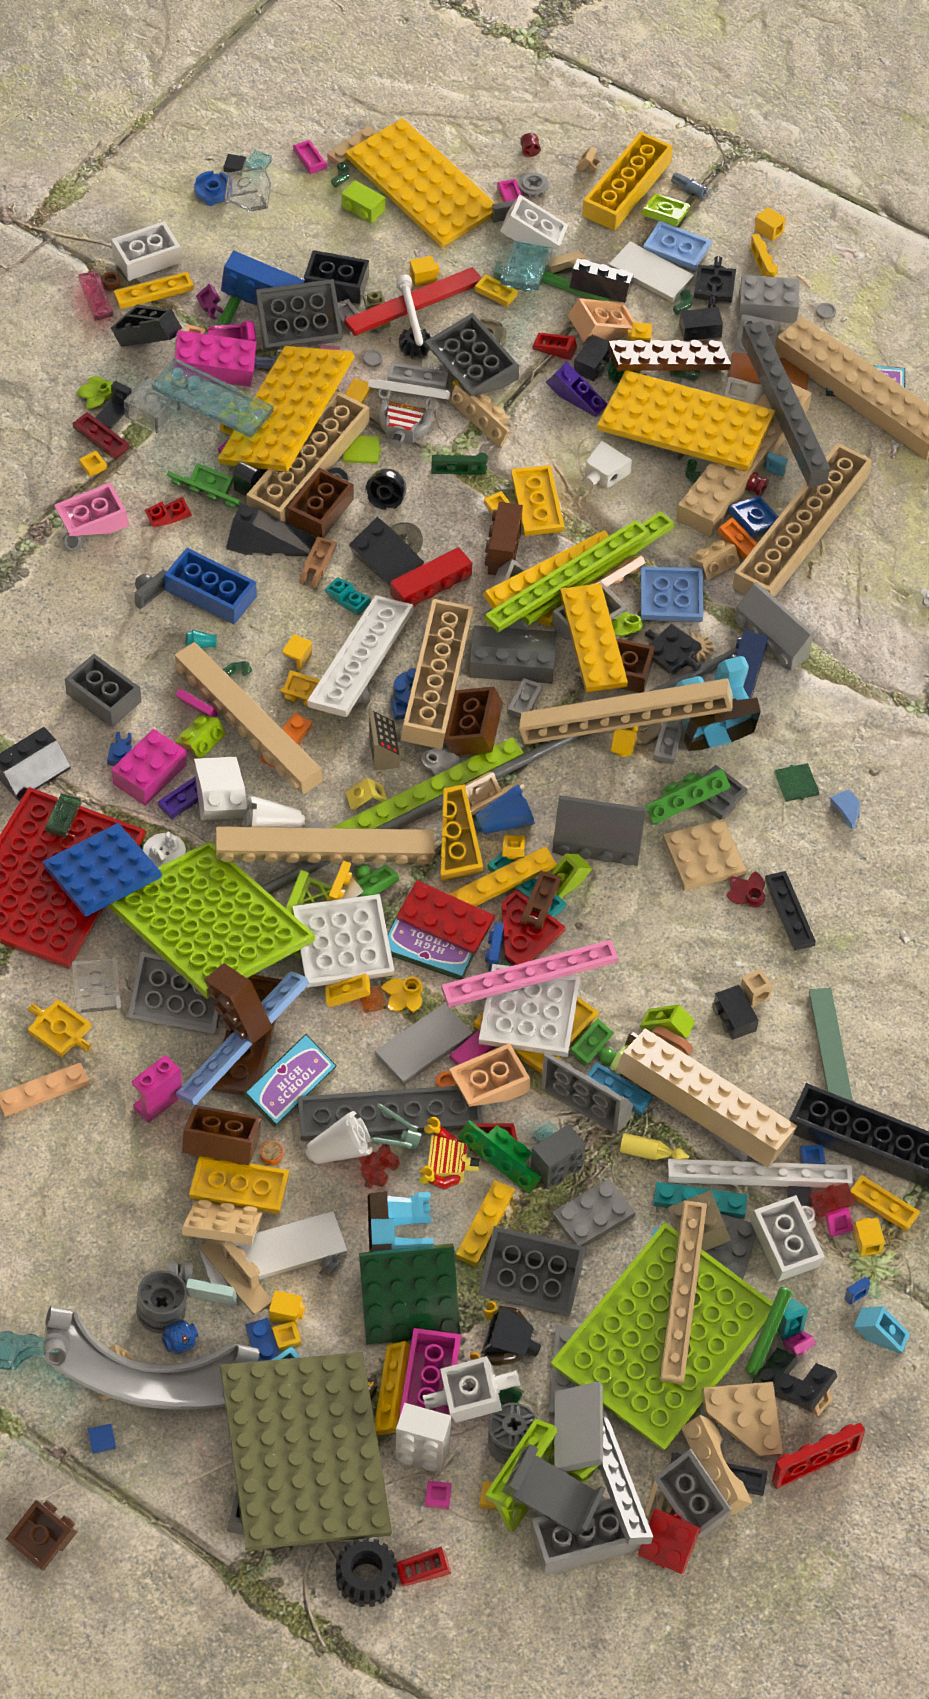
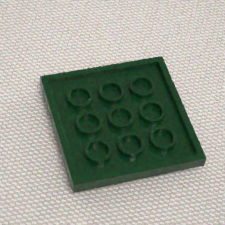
M453 1243L359 1253L366 1345L412 1340L414 1328L460 1334Z

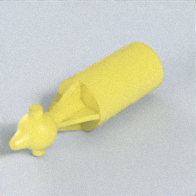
M628 1133L623 1134L620 1153L655 1161L668 1157L672 1159H689V1155L684 1153L682 1149L675 1148L671 1150L660 1140Z

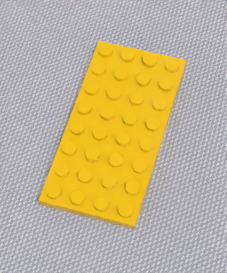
M404 118L345 151V157L441 248L492 218V205L496 203Z
M285 346L247 408L249 409L248 412L241 419L217 458L220 465L237 466L242 461L254 468L289 471L355 358L353 352Z
M625 371L597 424V430L749 471L775 417V410L643 374Z

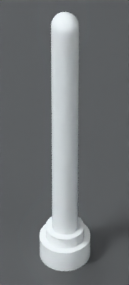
M400 275L396 279L397 288L403 292L415 343L421 346L423 338L410 292L412 280L409 275Z

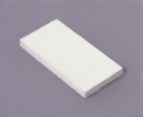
M631 241L609 263L611 268L623 269L633 273V282L672 303L694 280L693 274Z
M370 379L368 387L389 389L391 391L450 399L451 390L381 379Z

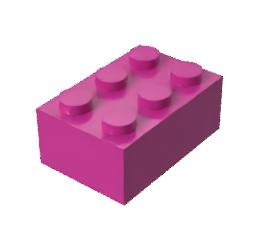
M153 728L111 769L113 785L146 806L187 765L186 750Z

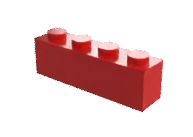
M457 547L390 581V595L394 600L413 604V607H415L427 598H432L437 593L467 580L472 576L473 563L460 547Z

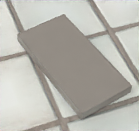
M444 1003L375 1050V1055L404 1085L462 1045L473 1035V1032Z
M600 1381L555 1391V1426L558 1432L554 1437V1466L563 1472L603 1464V1386Z

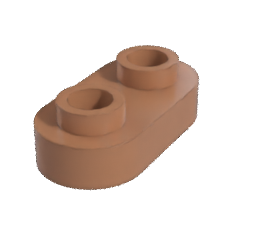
M656 1026L651 1032L687 1056L693 1051L691 1044L687 1040L662 1026Z

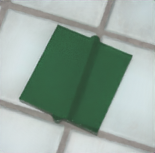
M808 763L796 766L790 765L789 767L775 770L774 773L785 802L798 799L804 800L805 798L819 795L818 787Z

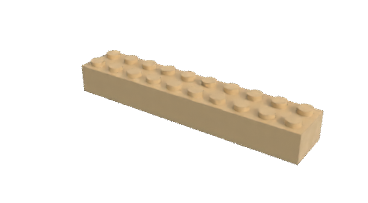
M803 316L777 337L775 350L781 358H785L800 368L825 389L828 387L836 397L925 460L929 458V405Z
M792 384L799 402L806 413L810 407L812 393ZM764 393L755 405L772 409ZM776 416L749 471L711 461L678 504L677 521L710 537L713 536L729 515L727 511L729 505L738 503L747 491L745 487L750 475L753 472L760 474L766 465V458L769 452L775 454L786 440Z
M837 442L826 456L830 466L828 483L809 488L807 483L803 485L735 571L732 588L746 595L751 586L757 582L775 597L869 477L872 460Z

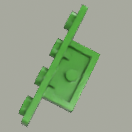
M199 463L196 464L190 479L170 471L167 473L171 483L182 487L184 484L189 487L190 491L197 494L200 491L206 493V497L214 501L218 499L223 500L225 505L234 509L236 506L239 507L240 504L244 505L239 499L228 495L233 484V477Z
M723 769L714 771L704 777L699 772L696 774L694 772L689 773L683 777V780L677 783L670 782L666 784L664 789L660 790L662 797L646 804L645 807L653 824H656L729 789L730 784Z

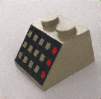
M369 711V740L374 770L400 768V759H403L402 746L398 747V742H401L400 730L395 729L393 720L375 711Z

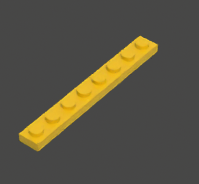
M603 530L486 590L483 596L492 609L606 539L609 535Z

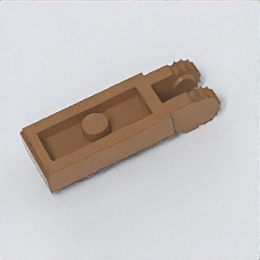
M322 537L316 538L303 566L299 580L300 584L304 585L309 573L315 575L312 579L311 587L317 588L321 576L324 575L337 547L336 541Z

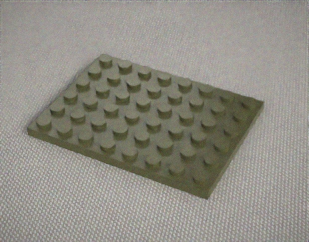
M363 1352L222 1364L220 1366V1374L245 1550L391 1536L392 1528Z

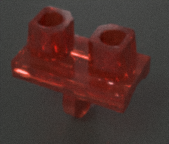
M382 1144L377 1152L372 1151L370 1155L359 1157V1161L362 1164L360 1167L361 1175L365 1179L364 1185L369 1189L373 1185L383 1187L388 1180V1174L384 1170L388 1168L394 1171L400 1165L399 1157L391 1152L388 1144Z
M848 1183L838 1186L829 1185L827 1189L809 1194L808 1197L817 1217H823L825 1213L856 1205V1200L851 1194Z

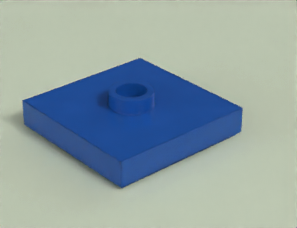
M760 496L729 505L727 510L751 537L767 532L779 517Z

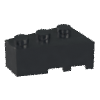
M136 305L111 327L121 347L171 340L177 336L178 330L182 329L172 309Z

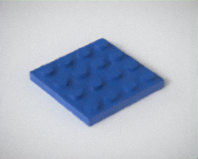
M119 823L43 861L44 868L85 917L162 877L161 871Z

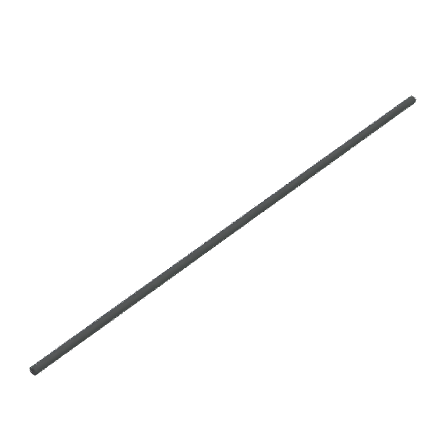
M733 648L702 664L698 671L692 669L650 691L672 688L681 680L697 676L701 677L717 669L719 663L732 658L733 654L737 655L738 649ZM584 735L550 740L489 772H494L496 779H499ZM443 795L375 829H399L443 807ZM308 862L261 887L270 894L296 881L301 870L310 874L331 862Z

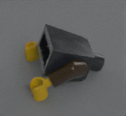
M489 1301L487 1308L490 1310H483L485 1318L491 1320L481 1351L484 1354L483 1357L487 1356L492 1366L514 1364L522 1359L526 1353L536 1357L540 1351L541 1344L531 1340L534 1328L528 1323L521 1311L517 1308L501 1305L497 1307L494 1301ZM472 1352L469 1355L472 1360L482 1358L477 1352Z

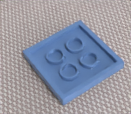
M641 566V620L703 622V569Z

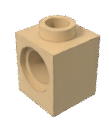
M761 968L742 977L740 987L751 1007L770 999L772 984Z

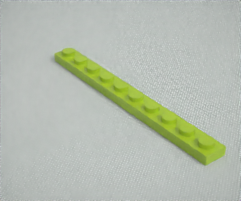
M659 511L641 523L650 532L647 539L571 587L590 585L672 530L675 523L662 511ZM560 594L521 619L529 626L562 603Z
M634 520L485 614L484 620L497 632L502 631L560 594V589L573 586L647 539L650 532L637 520Z
M512 737L494 746L492 752L480 753L332 828L375 829L443 795L444 788L463 785L523 755L524 752Z

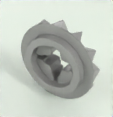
M527 173L519 179V189L522 190L523 194H528L529 197L531 195L536 197L539 194L544 195L545 191L548 190V179L540 173Z

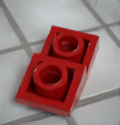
M183 497L167 505H164L162 501L144 510L153 527L172 524L192 516Z

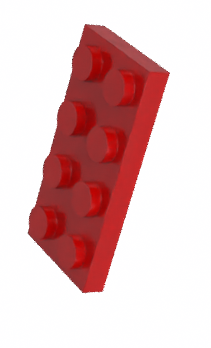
M416 880L396 916L397 920L474 955L495 919V915Z
M861 1422L855 1425L848 1424L834 1435L827 1434L817 1443L812 1445L810 1443L805 1444L791 1455L786 1453L780 1456L774 1468L773 1485L778 1489L859 1451L865 1434V1428Z

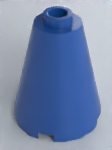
M519 784L509 789L475 814L477 819L473 820L477 831H482L483 834L535 824L534 817L526 798L522 796Z

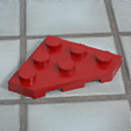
M517 889L501 905L502 923L504 924L505 960L513 966L535 960L565 932L566 927L550 914L547 915L542 930L535 928V925L521 924V918L529 898ZM532 912L531 914L535 917L539 916V914L535 912Z

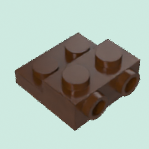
M35 1500L6 1538L9 1543L41 1570H45L59 1551L63 1552L77 1534V1531L73 1528L75 1523L65 1515L61 1518L55 1512L58 1508L48 1500L44 1503Z

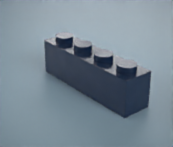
M744 630L742 638L738 637L735 649H738L737 655L733 654L732 658L745 657L749 669L743 688L748 697L752 698L767 648L768 636Z

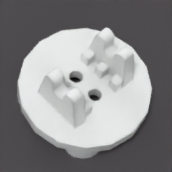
M168 831L167 833L156 834L149 838L144 844L143 851L158 868L185 854L186 848L184 842L179 837Z

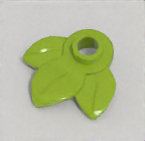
M100 376L88 378V384L82 385L76 392V395L87 399V409L96 408L102 405L105 399L112 397L111 385L113 382L109 380L104 381Z
M624 612L611 620L615 636H626L630 633H635L641 630L643 625L638 615Z

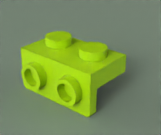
M201 714L195 718L194 722L186 730L181 732L174 742L185 750L192 751L196 759H201L226 735V732L218 718Z

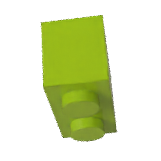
M355 180L341 193V207L372 224L385 211V197Z

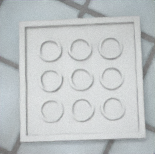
M380 894L293 906L294 916L315 934V942L300 949L304 976L309 981L306 988L330 985L365 973L369 979L394 976L395 971Z
M492 964L491 971L510 966ZM569 975L487 997L479 1044L502 1047L510 1043L512 1048L516 1050L543 1054L547 1052L551 1055L568 1057L580 977Z

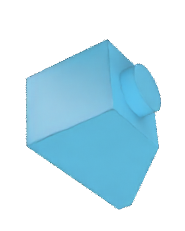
M883 1306L861 1308L854 1328L867 1341L897 1353L903 1352L910 1335Z

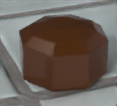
M114 272L105 273L101 277L102 288L107 291L116 290L120 286L119 275Z

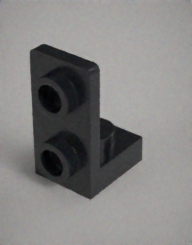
M114 381L111 385L112 399L95 417L109 429H112L133 405L132 389L117 381Z

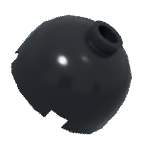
M381 469L377 470L368 479L365 491L367 490L369 502L379 509L387 510V508L395 509L403 502L407 487L403 476L398 471Z

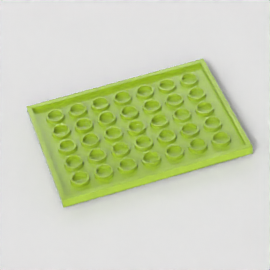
M210 841L158 867L162 875L158 880L107 905L206 999L210 998L206 991L208 987L204 979L223 963L248 978L315 942V934L233 861L223 862L215 860V845Z
M666 1222L658 1229L550 1362L552 1368L576 1386L600 1381L603 1386V1406L663 1452L667 1450L682 1431L681 1427L689 1422L703 1404L701 1389L716 1387L763 1328L773 1304L771 1300L701 1249L684 1384L661 1382L660 1374L679 1232Z

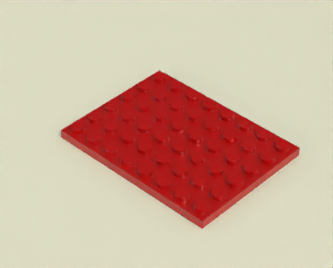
M29 787L0 834V943L70 969L104 908L85 917L47 872L43 861L117 823L123 827L138 846L141 845L145 838L146 830Z

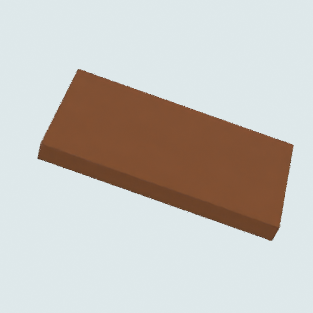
M732 352L729 377L761 385L748 355ZM779 358L790 382L807 390L809 375L785 358Z

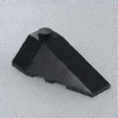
M240 504L232 521L226 549L244 555L265 553V555L272 556V553H283L285 556L308 557L316 538L260 509Z

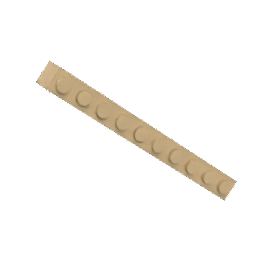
M195 642L174 655L177 672L187 677L189 684L192 687H196L205 700L208 699L218 713L221 712L230 725H234L243 738L246 737L250 741L254 750H259L267 763H272L280 776H285L288 779L289 784L294 790L298 789L304 795L323 782L322 768Z
M727 678L521 712L519 729L524 744H531L732 711L733 694Z
M216 827L215 860L231 862L233 860H243L244 862L264 860L269 863L276 861H287L289 863H296L298 861H308L310 863L330 861L336 864L346 861L355 864L363 862L406 864L410 862L425 865L433 862L435 854L434 830Z

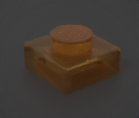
M381 986L370 988V995L360 998L364 1013L386 1009Z

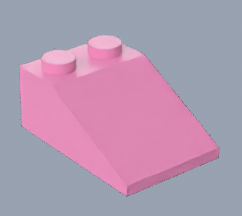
M111 482L54 505L70 536L110 534L129 526L126 510Z

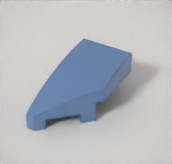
M845 790L830 797L831 805L842 814L843 822L852 830L855 829L856 820L860 817V801L850 790Z

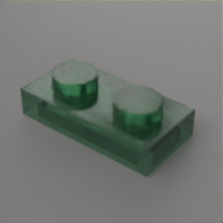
M61 793L45 826V831L66 838L82 804L81 799Z

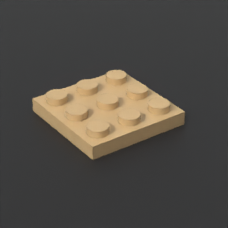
M724 819L663 834V841L684 891L728 880L732 876L740 877L746 875L745 866Z
M208 1200L194 1201L183 1225L182 1235L252 1245L262 1221L263 1211L257 1210V1208L252 1206L241 1208L234 1207L230 1203L219 1205L212 1204Z

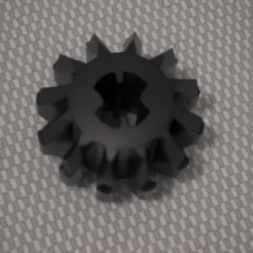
M411 326L409 330L403 329L399 337V349L404 353V356L410 355L411 359L414 356H417L419 359L422 355L427 356L430 349L425 345V341L430 339L431 336L426 332V329L420 330L423 338L421 346L416 345Z

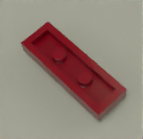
M88 412L73 422V428L115 460L129 449L128 442Z

